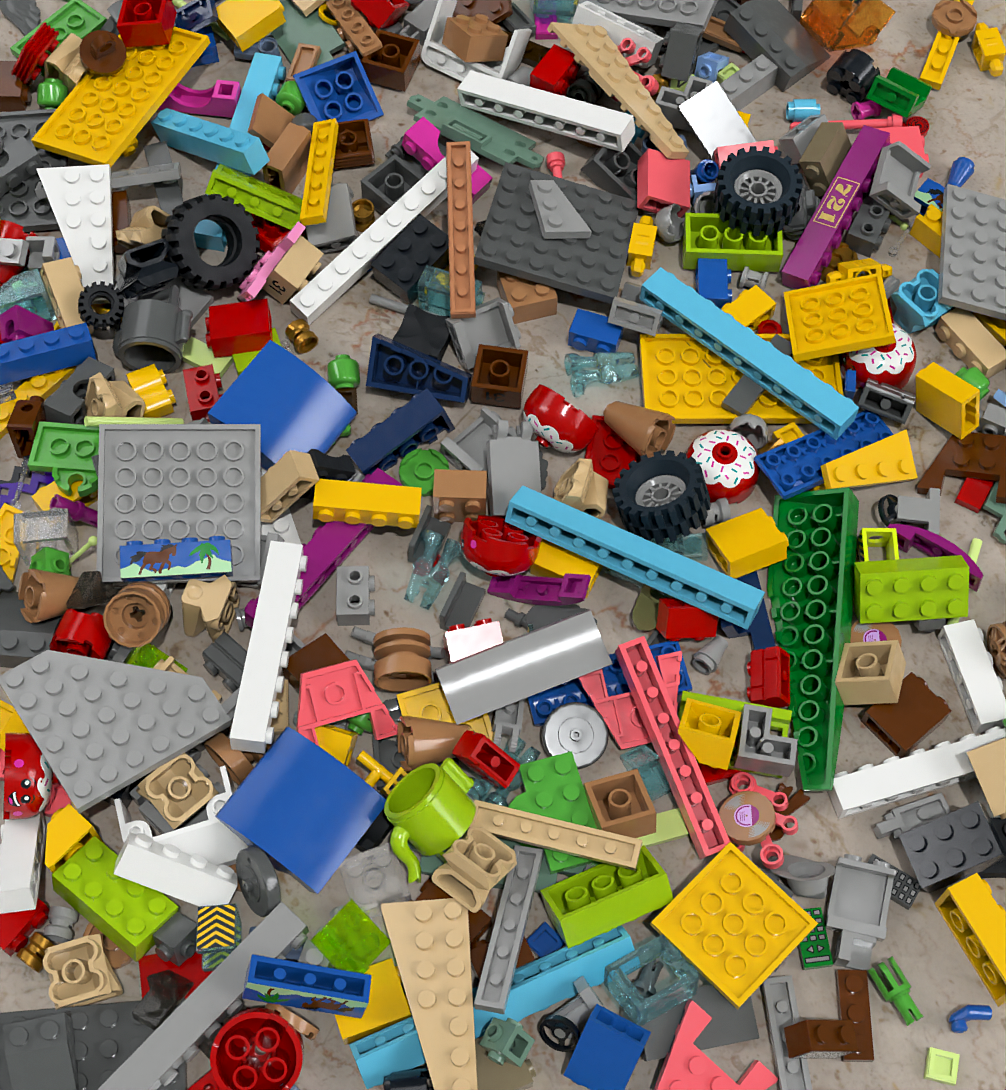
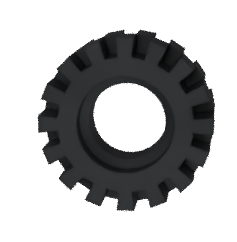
M100 281V285L93 282L91 287L88 285L84 287V292L81 291L80 298L78 299V313H80L81 320L86 321L88 327L93 325L95 330H98V327H102L103 331L108 326L110 329L115 327V323L118 324L121 321L124 311V297L120 295L118 288L114 289L111 283L107 286L104 281ZM97 298H105L110 302L111 309L106 314H98L93 311L91 307L92 302Z

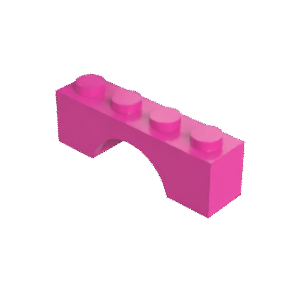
M217 80L213 87L206 90H194L178 83L157 110L168 108L183 113L233 118L241 95L240 82Z
M424 116L404 133L401 145L409 155L419 160L426 170L430 171L444 158L438 147V138L441 131ZM478 164L477 169L472 173V205L489 189L493 179Z

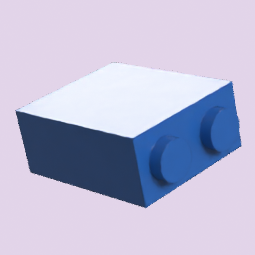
M596 1004L588 1018L564 1072V1076L590 1090H625L651 1032Z

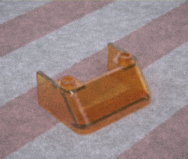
M812 0L803 12L800 24L828 52L872 45L896 11L881 0H861L856 7L853 4L855 0Z

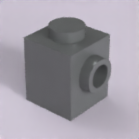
M179 912L175 913L153 934L156 954L163 961H171L179 967L186 959L192 957L197 950L198 924Z

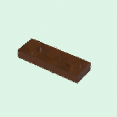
M837 970L836 986L839 1020H853L859 1050L842 1056V1062H873L874 1050L867 970Z

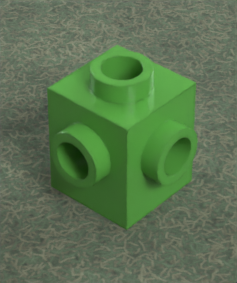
M44 547L31 556L29 569L70 575L69 553Z

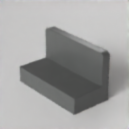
M430 505L426 506L409 543L408 562L433 568L449 534L451 523L439 521V519L432 517V506Z
M460 572L440 613V629L445 631L450 626L465 624V628L470 627L486 594V589L466 582V573Z

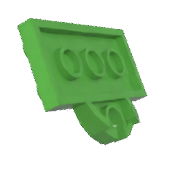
M70 0L44 22L59 32L56 40L60 42V45L70 33L83 39L90 32L100 30L106 23L107 18L82 0ZM41 24L10 47L15 57H19L24 45ZM40 66L42 69L40 75L45 76L44 67Z
M39 421L27 464L30 471L52 472L58 489L68 496L72 494L71 484L78 480L83 481L78 487L80 497L95 492L98 489V478L91 457L99 455V427Z
M572 751L520 765L518 772L525 792L516 796L508 808L597 829ZM517 842L518 844H520V846L531 847V848H541V847H537V846H533V845H529V844ZM542 848L550 875L598 862Z

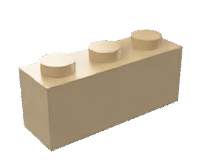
M72 257L42 263L40 275L60 329L86 323L85 320H81L80 313H78V299L80 298L81 291L84 292V287H82L80 282L81 272L79 266L74 265ZM90 325L88 329L90 334H92L94 329L93 325Z
M956 307L940 317L935 332L953 350L954 355L960 358L968 368L977 367L988 379L1005 369L1006 349L970 311Z
M290 450L261 477V522L273 523L319 481L309 453Z

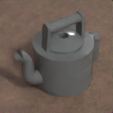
M176 285L149 295L139 296L137 301L129 303L124 308L122 323H115V327L112 328L115 331L112 346L114 354L127 367L138 370L155 364L157 370L162 369L164 374L179 368L183 360L184 345L189 340L193 312L178 308L179 289Z

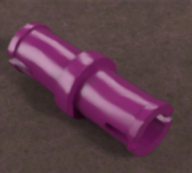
M55 494V498L51 499L50 510L67 515L72 521L77 522L80 520L97 528V510L85 506L79 500L74 502L58 494Z

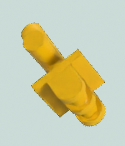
M364 750L356 758L371 771L364 781L373 788L379 779L383 780L386 784L380 792L387 797L391 792L389 790L391 785L395 787L398 783L396 779L399 775L402 778L407 775L402 767L392 774Z

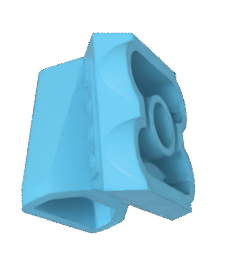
M920 270L914 279L902 283L899 289L891 294L897 307L894 320L909 334L938 324L940 317L951 311L953 307L938 303L939 274L935 270Z

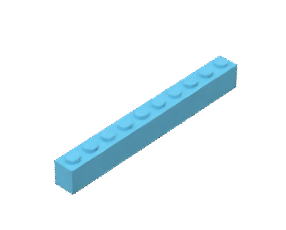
M255 52L229 128L251 135L248 133V128L257 96L263 93L274 101L280 90V82L285 79L286 67L283 66L282 56ZM237 170V171H239V172H241V173H244V174H246V175H248V176H251V174H249V173H246V172ZM208 219L202 220L197 224L194 230L196 246L224 252L227 238L222 228Z
M660 267L642 284L640 294L642 302L649 307L663 310V317L835 440L855 421L859 407L850 398L844 397L830 384L821 381L810 370L804 369L790 356L777 350L769 341H765L756 335L752 329L743 326L732 315L716 307L711 300L705 299L691 286L682 283L674 274Z
M523 485L509 501L505 522L744 629L748 630L758 613L765 594L760 589Z
M620 925L580 945H575L569 949L566 946L516 969L505 1014L477 1010L474 1007L475 1039L484 1036L493 1018L503 1021L511 1018L519 1022L533 1013L546 1010L557 1002L574 997L578 991L573 982L581 976H584L591 987L598 986L604 981L616 975L624 974L638 966L639 962L630 935ZM478 987L473 988V1006ZM413 1016L349 1044L366 1089L382 1085L384 1078L391 1076L394 1072L413 1070L415 1067L426 1063Z

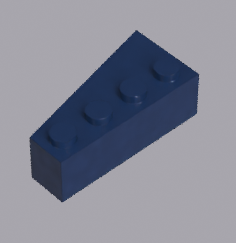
M379 333L372 337L366 386L409 394L423 392L427 388L438 399L462 403L468 400L472 374Z
M426 388L423 392L416 393L411 398V401L403 407L395 409L390 417L382 423L375 424L365 436L354 440L346 451L365 476L372 474L377 468L385 472L397 464L399 457H405L406 454L417 449L424 442L430 445L438 440L436 435L444 430L450 433L455 430V427L444 408Z

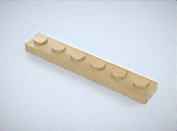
M474 799L476 812L469 828L483 827L496 837L636 871L642 847V840Z

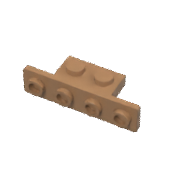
M329 0L326 2L327 8L336 19L338 25L336 31L341 39L345 40L349 53L356 51L359 59L362 60L363 57L383 47L382 42L362 15L352 7L350 0Z

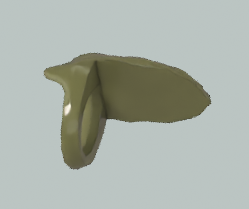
M646 584L642 585L641 593L636 600L632 612V620L638 630L651 631L656 628L659 599L665 598V596Z

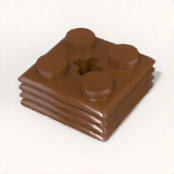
M359 119L338 122L339 128L333 169L374 164V149L369 120Z

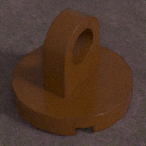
M97 30L90 32L82 39L79 58L82 65L90 73L108 77L118 73L123 68L126 61V47L116 34Z

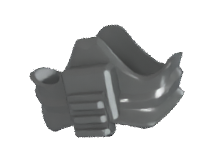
M803 175V186L798 203L800 209L792 217V221L788 226L784 224L782 233L792 240L800 239L821 202L818 196H815L814 190L808 189Z

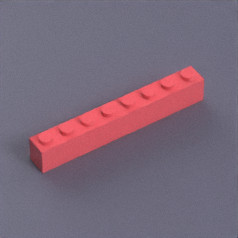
M642 636L620 644L615 650V655L700 860L717 854L730 840L695 756L678 734L680 720L647 641Z

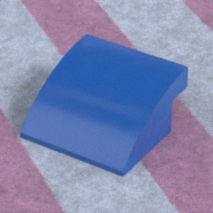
M271 340L268 341L208 412L210 424H261V467L265 470L275 465L290 450L307 453L311 449H317L325 454L357 415L354 408L324 378L295 355Z
M286 727L215 817L249 847L256 846L260 848L277 871L290 874L309 892L319 894L383 810L386 799L328 752L292 728Z

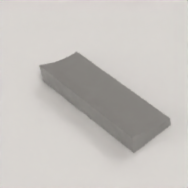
M588 609L438 667L435 671L454 721L458 725L613 663L601 638L592 612Z

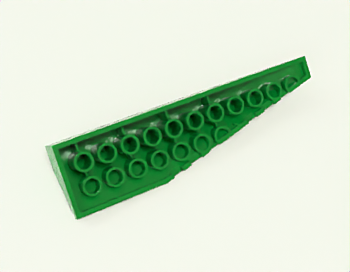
M850 487L802 492L786 500L779 494L775 495L773 519L778 530L784 532L787 536L789 546L787 547V559L769 565L767 591L768 597L771 600V613L776 627V641L779 647L790 654V707L788 708L792 711L791 719L794 727V739H798L797 758L804 791H832L837 764L844 704L835 680L844 644L850 643L854 562L856 561L859 500Z

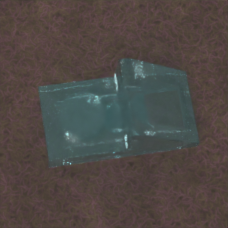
M681 533L676 535V541L670 542L669 538H664L663 543L657 544L694 561H707L708 559L705 533L689 534L686 537Z
M645 744L620 755L619 758L627 771L638 769L651 801L671 792L669 783L658 766L659 756Z

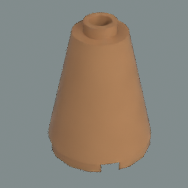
M620 401L608 404L603 412L604 422L640 456L647 454L648 458L654 457L653 452L660 451L661 449L665 451L668 448L676 429V425L672 423V420H675V418L670 414Z
M27 569L29 572H24L19 582L18 597L19 600H24L25 608L20 609L23 617L29 623H38L64 615L67 609L77 611L92 606L99 595L98 587L91 579L39 569Z
M400 716L402 722H398L397 746L398 753H402L405 761H400V765L405 772H411L424 764H437L443 762L446 758H456L452 754L453 749L466 730L471 731L468 725H457L456 723L426 718Z

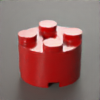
M67 609L61 618L49 647L52 651L104 660L113 639L104 627L103 615L96 612L87 614L74 609Z

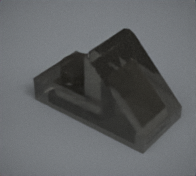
M100 571L83 572L66 603L67 609L88 608L107 603L123 587H114L113 583L103 584Z
M171 970L151 974L147 977L150 990L132 1011L133 1019L153 1030H156L173 1013L193 987L192 981Z

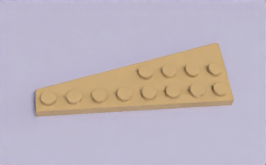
M550 23L547 28L548 32L558 35L561 39L560 45L563 48L568 46L574 52L576 62L589 68L588 73L609 97L615 96L622 103L620 108L623 112L629 111L636 118L634 123L639 128L650 133V140L668 159H685L689 151L684 145V141L672 128V124L663 115L661 108L654 102L650 92L640 82L638 75L633 72L628 61L618 50L617 45L608 36L605 28L599 25Z
M454 898L382 903V915L434 1090H478L468 909Z

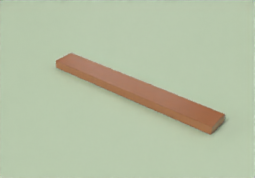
M470 141L446 142L451 319L476 318Z

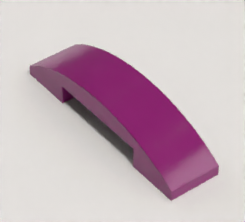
M889 524L887 528H896L898 549L905 553L913 546L932 557L962 555L969 566V588L976 592L978 591L984 575L976 563L962 549L949 540L928 530L910 525Z
M565 573L564 578L522 576L521 574L514 576H492L487 592L499 598L526 604L546 606L571 605L585 600L591 577L585 574Z

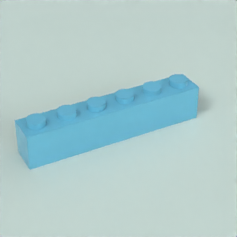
M168 108L160 111L157 117L151 121L161 142L166 141L169 147L255 175L270 161L259 137Z

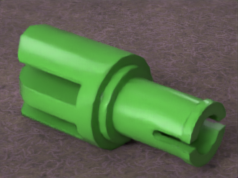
M893 956L888 958V962L902 985L899 986L884 962L877 964L890 987V992H888L874 968H870L867 971L885 1001L894 1002L906 1025L909 1026L914 1023V1019L918 1021L924 1016L920 1013L909 995L912 988Z

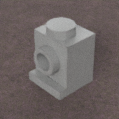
M989 402L985 411H979V426L976 431L984 434L1006 436V409Z

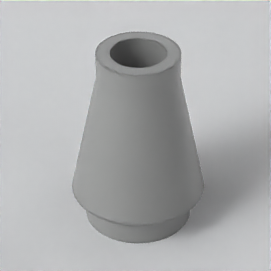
M721 636L714 637L712 641L694 654L692 663L695 669L705 675L715 672L725 649L728 647V642Z

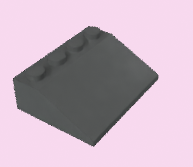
M750 0L745 2L729 14L723 28L752 60L763 54L778 66L775 85L782 92L786 91L831 57L778 0Z
M1 591L0 667L15 668L40 653L50 650L49 645L63 615L38 623H29L21 613L20 608H25L24 600H19L18 592Z

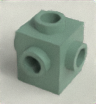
M493 1018L479 1045L489 1052L487 1057L501 1066H503L504 1062L521 1067L535 1039L522 1030L523 1026L519 1022L511 1018H507L506 1021Z

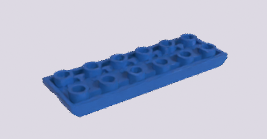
M865 410L856 415L855 421L837 440L820 429L754 457V461L769 478L780 496L786 500L823 484L822 465L894 434L878 414Z
M668 641L649 646L656 665L655 656L681 651L678 641ZM615 653L609 654L613 664L601 668L608 696L631 692ZM682 655L679 672L680 685H678L677 695H682L683 691L690 692L693 689ZM577 678L527 697L534 726H543L548 715L557 707L566 703L580 702L595 708Z

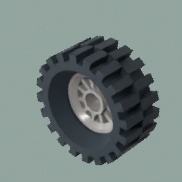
M750 146L749 152H746L744 148L738 149L737 156L731 153L728 155L727 161L724 160L718 171L714 192L716 213L721 212L720 219L723 223L729 220L728 227L734 230L738 226L740 227V233L745 235L747 230L753 231L752 236H759L760 231H764L765 235H771L773 228L779 232L783 230L784 224L788 226L791 223L792 217L795 216L803 178L802 173L798 174L799 167L797 164L791 166L792 159L788 155L783 159L781 157L782 152L779 150L770 153V147L763 146L762 151H757L756 146Z
M667 450L666 455H661V452L657 451L653 452L654 457L650 458L645 454L640 457L641 461L639 463H636L634 460L628 464L629 470L623 468L620 471L621 479H615L613 496L626 531L648 541L654 538L656 544L663 543L664 538H669L670 542L676 541V535L681 533L686 537L690 534L689 529L691 527L697 530L701 526L699 519L706 520L708 516L707 510H710L711 499L702 468L692 456L687 459L686 453L683 452L675 456L674 451Z

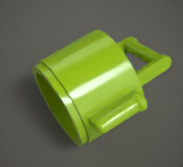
M446 758L441 766L428 763L412 770L396 784L386 799L384 813L387 819L395 826L390 838L391 849L397 858L407 866L408 883H412L415 880L421 883V866L418 858L410 849L408 841L420 854L424 856L436 855L445 864L447 861L443 857V851L449 848L455 840L459 839L466 832L474 819L476 806L467 795V792L474 785V780L468 777L452 758Z

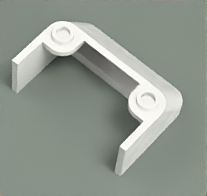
M438 0L421 52L422 60L426 65L460 81H463L470 71L504 80L515 72L524 55L532 32L531 29L514 30L509 47L505 48L503 61L465 63L442 44L447 17H452L457 0Z
M226 766L220 767L226 792L218 794L209 800L206 807L209 820L153 837L151 828L146 822L141 820L132 821L131 815L121 799H115L114 802L123 842L125 843L129 832L136 835L142 833L151 837L154 842L162 845H174L183 853L200 855L209 863L217 866L236 864L239 851L249 846L215 817L235 792L234 782Z

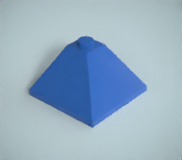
M356 51L293 75L309 114L315 116L318 122L336 118L337 122L359 119L371 121L384 115Z

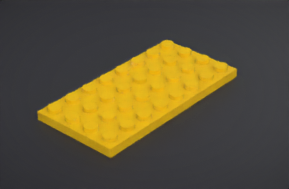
M173 27L170 44L126 47V61L123 68L118 73L108 77L88 71L31 139L34 147L91 165L109 164L111 168L209 46V37Z
M640 334L639 348L644 408L670 414L675 418V420H672L673 424H731L738 417L721 407L722 401L744 375L742 372L689 334H656V336ZM776 334L756 335L770 342ZM778 334L791 342L790 334ZM838 354L796 362L804 369L810 370L814 376L824 383L830 384L837 392L843 395ZM767 390L763 392L747 413L761 417L766 424H790L792 422L796 424H813Z

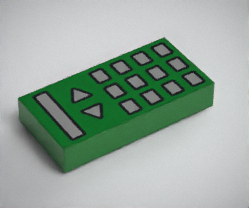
M821 907L803 909L818 924L798 945L803 970L832 967L833 960Z

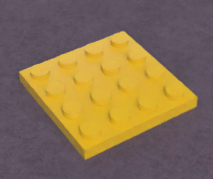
M881 273L783 292L795 362L896 343Z
M729 842L650 925L738 1010L818 923L735 845Z

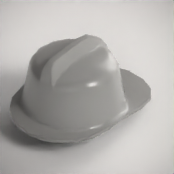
M784 855V862L781 867L769 869L772 873L786 878L791 891L795 895L816 899L826 897L828 878L835 873L834 866L829 863L817 862L793 855ZM775 856V857L769 859L768 861H769V862H774V861H776L778 858Z

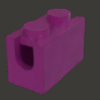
M17 304L0 315L1 341L6 343L54 331L52 322Z

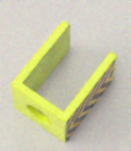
M862 528L857 538V562L869 561L868 547H885L887 560L899 559L896 528ZM872 536H882L880 539H869Z

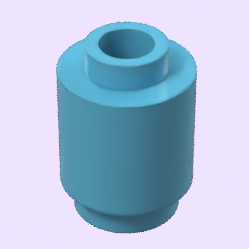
M793 99L792 102H787L786 119L792 120V122H802L810 115H820V104H816V99Z

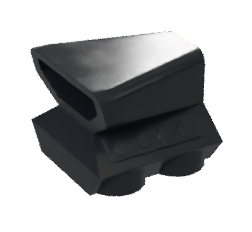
M165 238L130 249L119 260L117 266L124 279L120 288V295H123L126 300L158 290L169 284L168 282L179 277V267L177 264L162 261L170 249L169 243Z

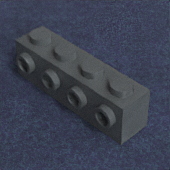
M869 191L849 229L845 243L849 245L852 251L854 250L856 253L870 258L874 249L879 250L884 239L881 234L882 232H888L892 222L889 217L890 215L895 216V214L870 197Z

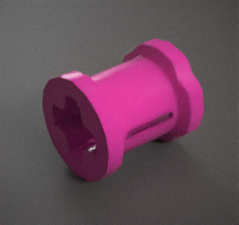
M870 99L862 103L854 102L851 105V113L854 120H863L870 116L877 117L880 116L882 111L881 105Z

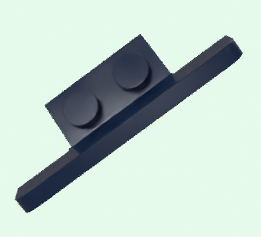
M193 0L176 10L174 27L192 32L200 30L219 19L216 5L225 0Z
M757 570L737 578V580L761 590ZM764 598L748 630L720 618L722 629L729 639L751 636L755 650L776 646Z

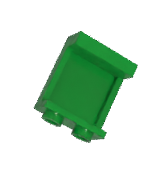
M892 67L887 78L880 75L875 77L866 98L908 118L924 106L932 86Z

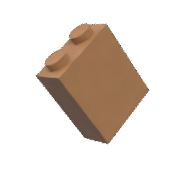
M291 122L287 125L267 153L270 161L262 167L265 183L288 193H293L307 172L311 144L310 130Z

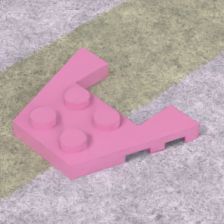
M298 221L272 252L267 251L253 267V271L240 284L239 288L242 291L237 296L238 299L245 302L255 298L280 259L305 230L306 227Z

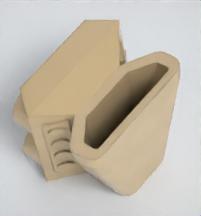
M70 33L44 62L45 78L62 80L63 84L68 88V95L88 72L79 58L82 39L73 33Z
M147 206L137 211L129 227L116 231L117 243L128 249H133L162 239V229L167 228L164 222L170 214L156 206Z
M101 372L89 378L85 397L87 416L143 417L146 404L125 381H107Z
M579 458L560 476L554 488L555 495L553 499L600 519L606 511L609 481L593 471L592 459Z
M226 575L211 583L191 579L187 582L181 597L183 627L186 636L195 637L206 628L214 643L223 632L229 634L236 616L234 608L239 607L240 594L236 593V582L230 581Z
M185 752L153 771L137 785L138 788L136 789V792L155 806L173 829L185 823L218 794L212 782L204 776L195 765L193 759Z
M471 827L463 838L455 840L451 848L443 854L447 863L434 871L432 881L468 910L476 913L482 908L490 889L517 865L515 851L483 827Z
M100 934L84 936L48 947L45 950L43 966L49 973L51 983L49 997L54 1002L56 1010L64 1007L87 1006L123 994L122 986L103 951Z

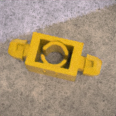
M984 22L978 23L975 27L971 47L980 71L989 70L990 74L994 77L1000 76L1004 68L1003 61L1006 49L998 28H989Z
M644 215L640 218L639 223L633 224L626 266H631L630 273L635 277H641L645 269L650 270L657 233V226H653L651 216Z
M871 258L837 263L838 271H833L826 275V283L857 277L862 271L865 274L862 273L860 277L881 273L884 280L892 276V267L887 264H880Z

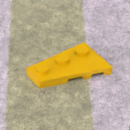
M4 503L0 509V565L13 583L29 516L26 512Z

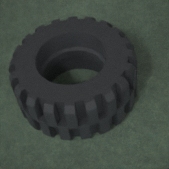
M221 194L197 196L176 206L172 210L173 215L166 218L164 223L167 225V228L162 229L161 237L168 241L170 249L167 253L168 257L164 258V260L178 265V276L182 277V283L187 286L194 285V289H207L208 291L227 288L244 280V275L250 274L253 270L251 263H256L259 257L255 253L256 249H260V241H256V234H259L257 227L253 228L251 222L254 219L252 215L244 213L245 207L241 203L233 204V198L228 196L222 198ZM208 219L215 222L226 235L228 250L225 259L219 265L212 266L204 262L194 248V230L202 220Z

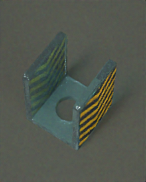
M236 903L198 907L196 952L202 954V970L204 972L214 971L241 943L242 922Z

